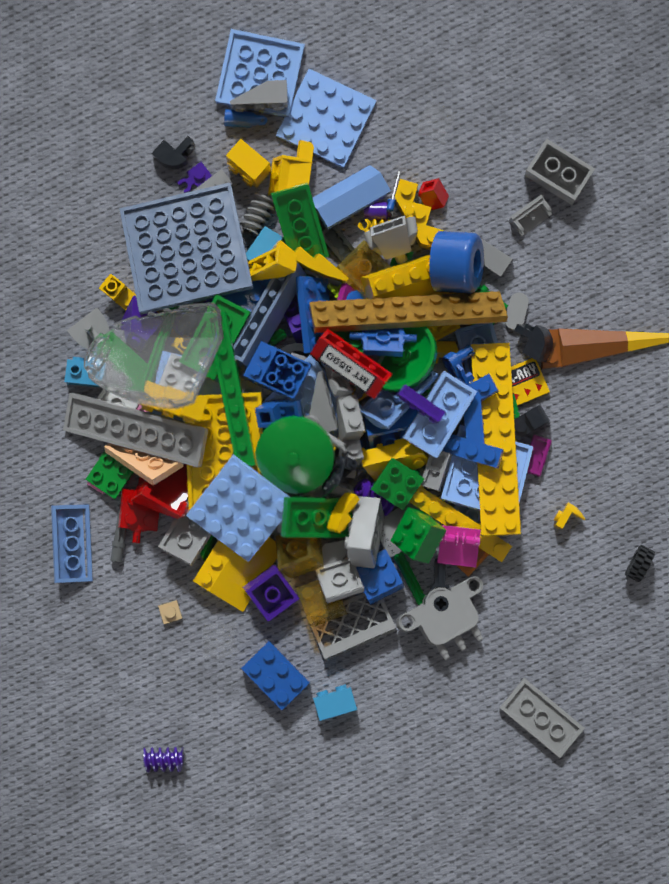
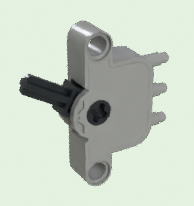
M438 558L434 560V584L430 585V591L424 596L422 604L397 618L396 627L402 632L419 627L427 643L436 646L444 660H447L450 656L444 643L454 638L461 651L465 650L466 646L461 634L468 630L472 631L477 641L483 640L481 632L476 625L479 616L470 600L472 596L482 591L483 582L478 577H471L449 588V585H445L446 564L437 563ZM470 581L476 583L477 588L475 591L470 590ZM439 600L440 603H443V607H440V609L439 606L435 604ZM404 617L410 620L408 628L402 626V619Z

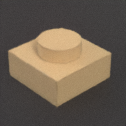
M177 600L158 606L164 624L183 619Z

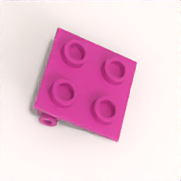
M442 525L447 531L439 545L437 563L476 567L481 530Z

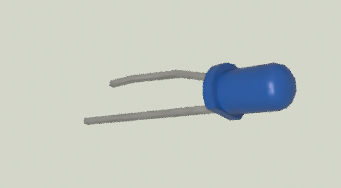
M398 172L392 199L387 200L388 212H393L394 206L397 203L393 198L400 172Z

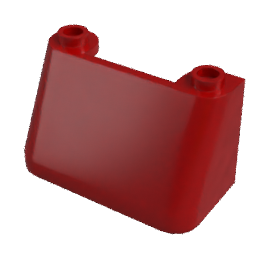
M183 463L184 467L155 485L150 484L141 477L131 501L175 519L183 518L189 509L186 502L188 497L187 464Z

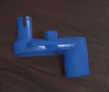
M468 344L458 352H449L442 357L447 373L466 385H469V382L474 379L473 374L470 371L465 373L462 366L463 361L475 354L471 352L473 348Z

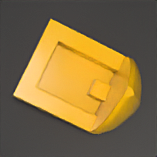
M568 502L563 511L559 510L553 520L556 523L554 526L563 529L571 514L582 520H585V517L577 507Z

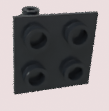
M346 451L341 456L339 455L334 461L333 468L322 485V490H324L322 498L337 488L340 481L357 468V461L348 457L349 451Z

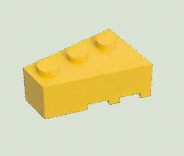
M402 438L394 440V444L383 446L381 443L376 445L377 448L368 450L362 448L364 456L362 465L376 482L392 457L411 470H415L427 464L429 454Z

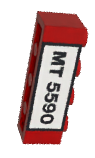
M329 329L319 338L310 353L318 361L324 363L332 371L338 373L348 380L349 383L355 385L366 395L374 399L392 375V373Z

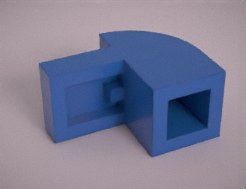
M277 399L263 403L255 409L258 428H265L283 417H303L300 400L285 401V399Z

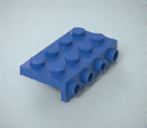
M299 276L296 277L303 347L304 354H310L323 333H314L309 303L330 301L329 289L327 288L328 279Z

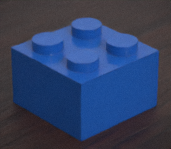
M386 549L378 553L375 568L356 567L370 605L405 588Z

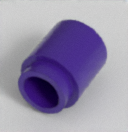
M375 202L364 208V219L387 221L388 217H391V212L387 211L388 203Z

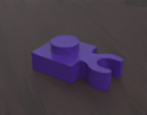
M200 162L186 172L189 177L187 179H180L178 185L188 184V187L184 190V193L191 191L194 184L196 187H199L212 175L204 164Z

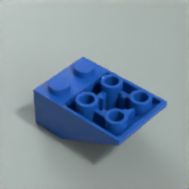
M261 341L243 376L248 381L262 388L295 400L312 364Z

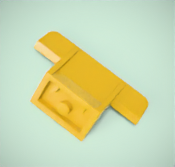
M298 141L296 157L281 155L273 158L268 190L269 196L273 192L307 182L309 184L314 146L311 142Z

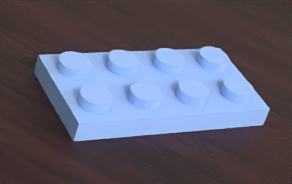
M443 371L426 399L445 411L444 416L439 423H432L428 420V417L417 413L403 438L434 458H437L477 391Z

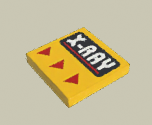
M531 358L511 367L512 392L515 394L517 406L550 392L537 360Z

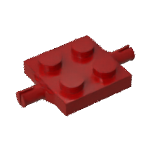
M122 489L118 528H127L133 531L132 543H140L141 532H157L159 512L131 501L135 489Z

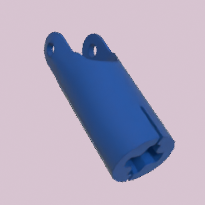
M225 109L224 126L251 128L255 125H265L268 122L265 116L256 115L251 111L236 112L235 110Z

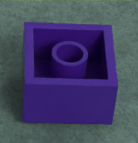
M274 564L243 586L245 592L268 622L299 600L297 594Z

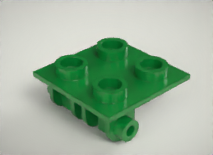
M104 451L85 480L116 499L134 472Z
M392 457L371 490L404 510L425 478L420 476L418 471L411 470Z

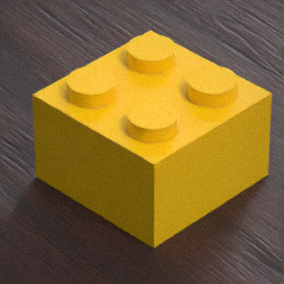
M242 139L226 155L228 169L235 175L239 173L243 177V182L249 187L253 185L257 188L271 172L270 163Z

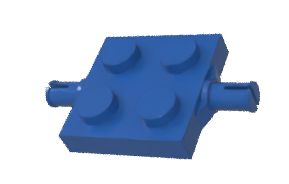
M403 328L362 330V332H350V340H361L363 354L402 356L404 343H416L417 335L405 334Z

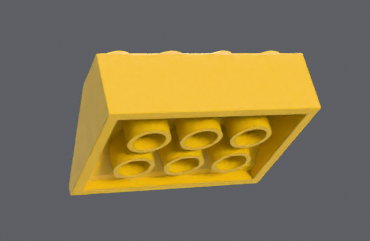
M268 537L248 562L218 540L193 582L243 612L251 600L243 586L274 564L279 555L276 542Z

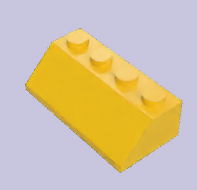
M430 255L360 277L366 299L426 296L436 292L432 288L430 281Z

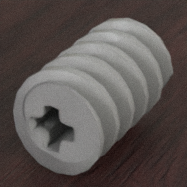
M255 193L253 195L255 200L250 201L252 207L247 208L249 214H244L243 216L246 221H241L240 225L244 231L258 237L259 233L257 230L263 229L260 224H267L264 216H271L267 209L273 210L274 208L270 205V203H273L272 199Z

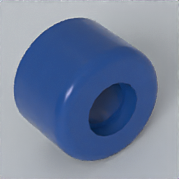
M438 231L433 239L430 252L429 272L432 288L436 292L466 294L476 292L480 286L484 269V248L480 236L471 232Z

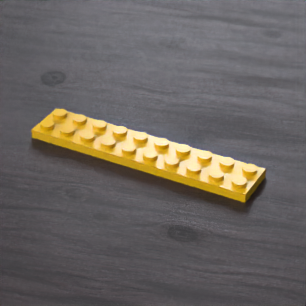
M510 343L471 344L473 348L471 352L475 353L471 356L473 382L490 374L499 390L498 393L481 401L485 444L504 450L498 469L477 463L481 536L520 535Z

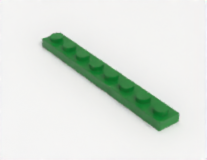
M222 311L208 314L206 319L233 453L248 466H254L257 463L227 313Z

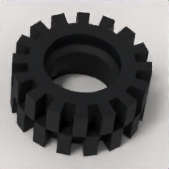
M640 545L633 555L625 575L637 582H641L654 559L655 551Z

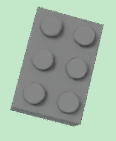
M546 139L527 168L524 176L573 205L595 168Z
M358 496L360 500L352 510L353 519L348 525L350 534L345 539V549L348 550L347 557L350 558L352 566L375 568L385 519L381 499Z

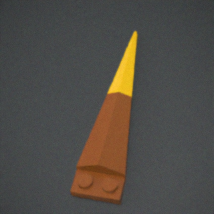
M552 329L549 331L553 338V349L547 362H541V369L565 367L669 343V333Z

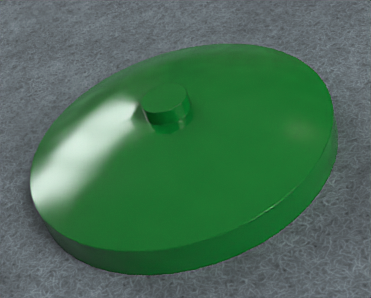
M427 327L403 328L405 334L417 335L416 343L405 342L402 356H385L380 366L392 373L382 390L399 392L405 384L412 389L429 376L436 362L437 345L433 334Z
M301 416L283 417L272 422L263 431L256 446V462L262 476L280 490L288 493H306L316 489L328 478L334 465L335 451L328 433L315 421Z

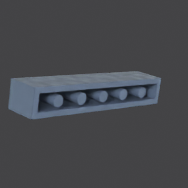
M298 263L295 272L282 278H273L267 285L233 345L237 367L246 370L260 342L268 344L297 293L296 277L307 275Z

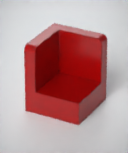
M439 178L423 182L418 192V196L423 204L431 207V210L444 208L449 197Z

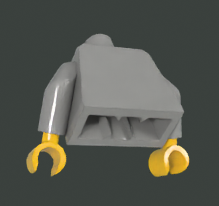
M413 204V211L411 213L406 212V206L403 208L408 218L404 215L372 227L370 220L365 219L367 223L366 228H363L361 222L358 223V228L365 232L363 235L371 250L379 255H383L385 259L395 257L397 264L407 261L406 253L411 251V245L415 243L418 232L416 218L413 217L415 212Z

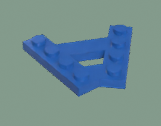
M487 374L468 385L476 390L477 393L464 413L466 438L451 434L442 451L498 469L504 450L485 444L481 401L499 392L491 375Z

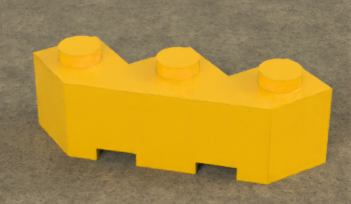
M400 179L394 199L397 201L396 205L402 216L405 215L408 218L403 208L406 206V212L411 213L413 211V204L415 207L413 217L416 218L418 230L416 241L420 248L431 250L436 233L444 230L427 226L431 207L414 202L418 184Z
M147 381L138 405H141V409L152 413L155 410L162 412V415L173 418L177 416L183 418L185 422L194 424V422L201 420L208 399L191 392L185 393L169 386L165 388Z

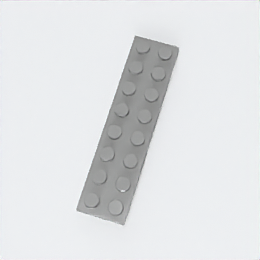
M69 393L63 430L195 467L202 466L208 428L76 393Z

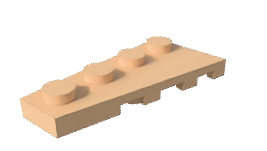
M109 443L104 446L105 452L152 485L184 467L183 463Z

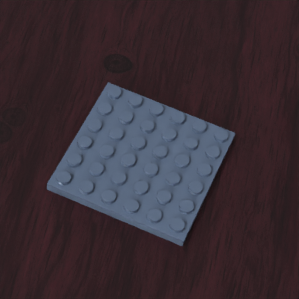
M231 182L119 208L139 313L141 315L214 298L216 294L223 296L253 289Z

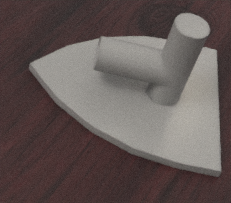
M98 308L67 330L79 345L97 353L99 351L96 348L110 334L108 323Z

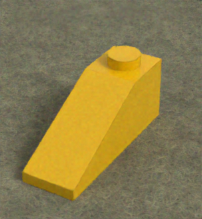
M277 246L248 261L252 281L282 278L295 272L297 254Z

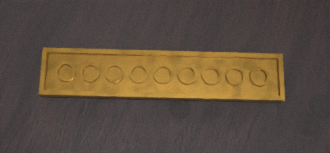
M500 291L309 303L314 333H324L327 329L332 332L496 323L507 322L508 319Z

